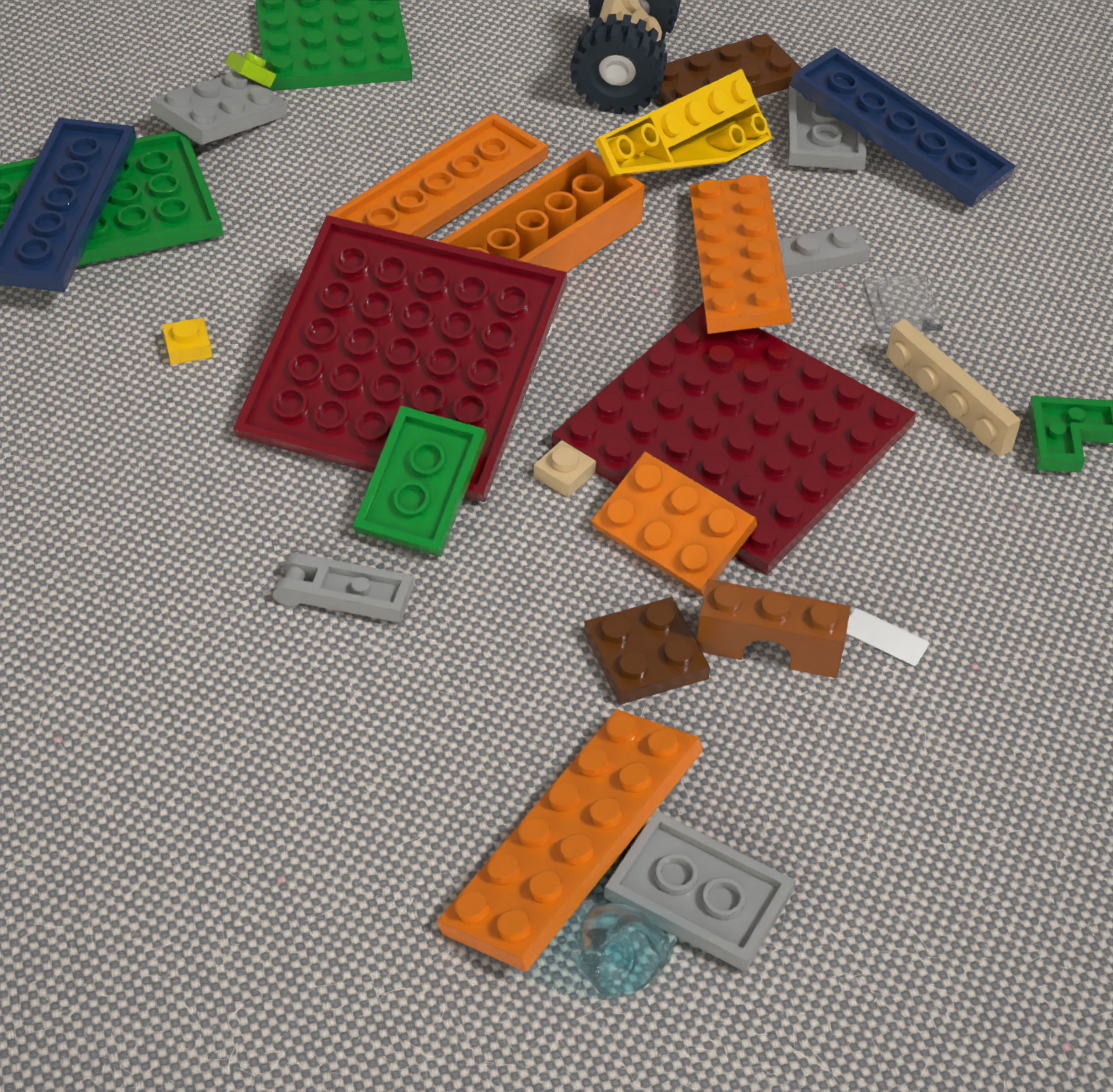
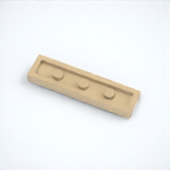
M906 319L892 325L886 357L996 455L1001 457L1012 451L1021 419Z

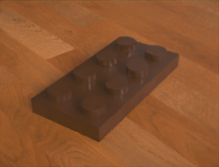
M767 33L756 35L749 39L725 44L719 48L667 62L662 87L657 99L665 106L740 69L743 70L752 88L754 97L758 98L787 89L793 74L800 70L801 67Z

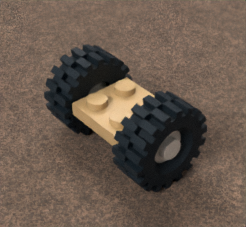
M589 0L590 18L595 17V19L593 20L592 27L587 24L583 28L581 36L579 35L570 65V70H572L570 78L572 83H577L575 90L578 95L581 96L586 93V103L592 106L596 101L600 104L598 110L606 112L607 107L614 108V114L622 115L623 108H628L629 114L635 113L639 104L643 109L649 106L651 98L655 100L662 87L668 60L667 53H664L666 47L664 39L666 32L670 34L674 28L681 0Z

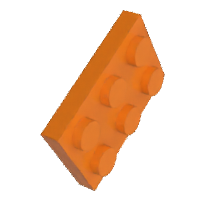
M647 452L643 453L591 520L594 529L703 597L707 580H717L757 527L754 516Z

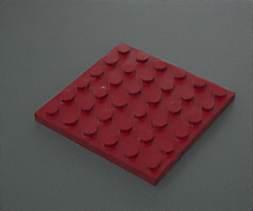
M326 215L233 427L236 437L374 473L399 408L404 406L486 430L487 439L464 496L485 502L567 285V272Z
M703 302L552 434L551 446L554 447L562 440L596 460V473L617 486L643 453L647 452L754 516L757 527L735 554V557L767 576L914 425L916 412L759 327L708 334Z

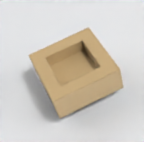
M561 440L534 464L533 477L569 498L596 473V460Z

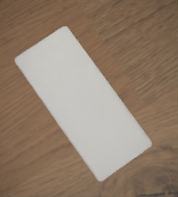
M858 608L854 609L848 620L846 634L913 666L917 665L930 644L928 641Z

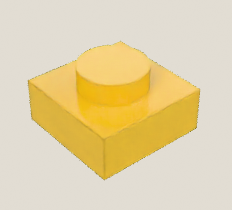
M204 317L162 324L170 365L213 358Z

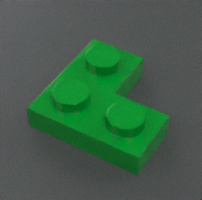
M1031 395L1028 413L1036 470L1081 473L1085 461L1082 441L1113 443V400Z

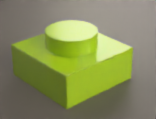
M247 50L244 56L230 51L224 63L238 73L269 88L276 76L275 73L264 67L267 60Z

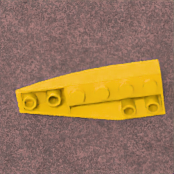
M740 69L594 139V142L610 176L614 177L724 164L773 137L753 95L752 88L743 70Z

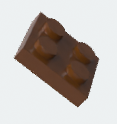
M673 597L584 621V634L619 705L709 679L710 666Z

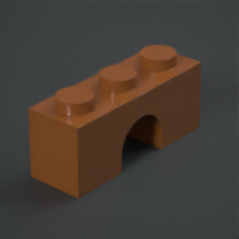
M708 579L699 615L696 642L702 653L742 660L744 648L749 643L760 640L772 641L782 645L790 653V670L837 678L845 645L851 606Z

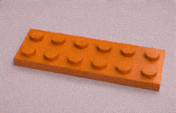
M493 112L328 215L424 238L547 159L548 145Z
M747 174L737 179L722 181L705 180L699 184L689 185L708 334L792 323L790 300L767 175Z
M616 709L440 916L437 923L442 935L527 972L703 752L700 738Z

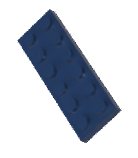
M836 47L796 71L792 76L789 86L800 92L804 98L815 102L830 112L834 118L845 122L860 132L865 139L873 141L891 153L895 159L906 163L921 173L925 179L936 183L951 193L955 199L966 203L970 207L976 205L1008 180L1016 165Z
M58 117L0 230V285L47 291H66L136 141L134 126Z

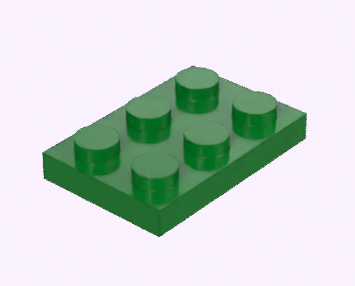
M400 406L353 523L355 532L441 557L487 439L486 430Z

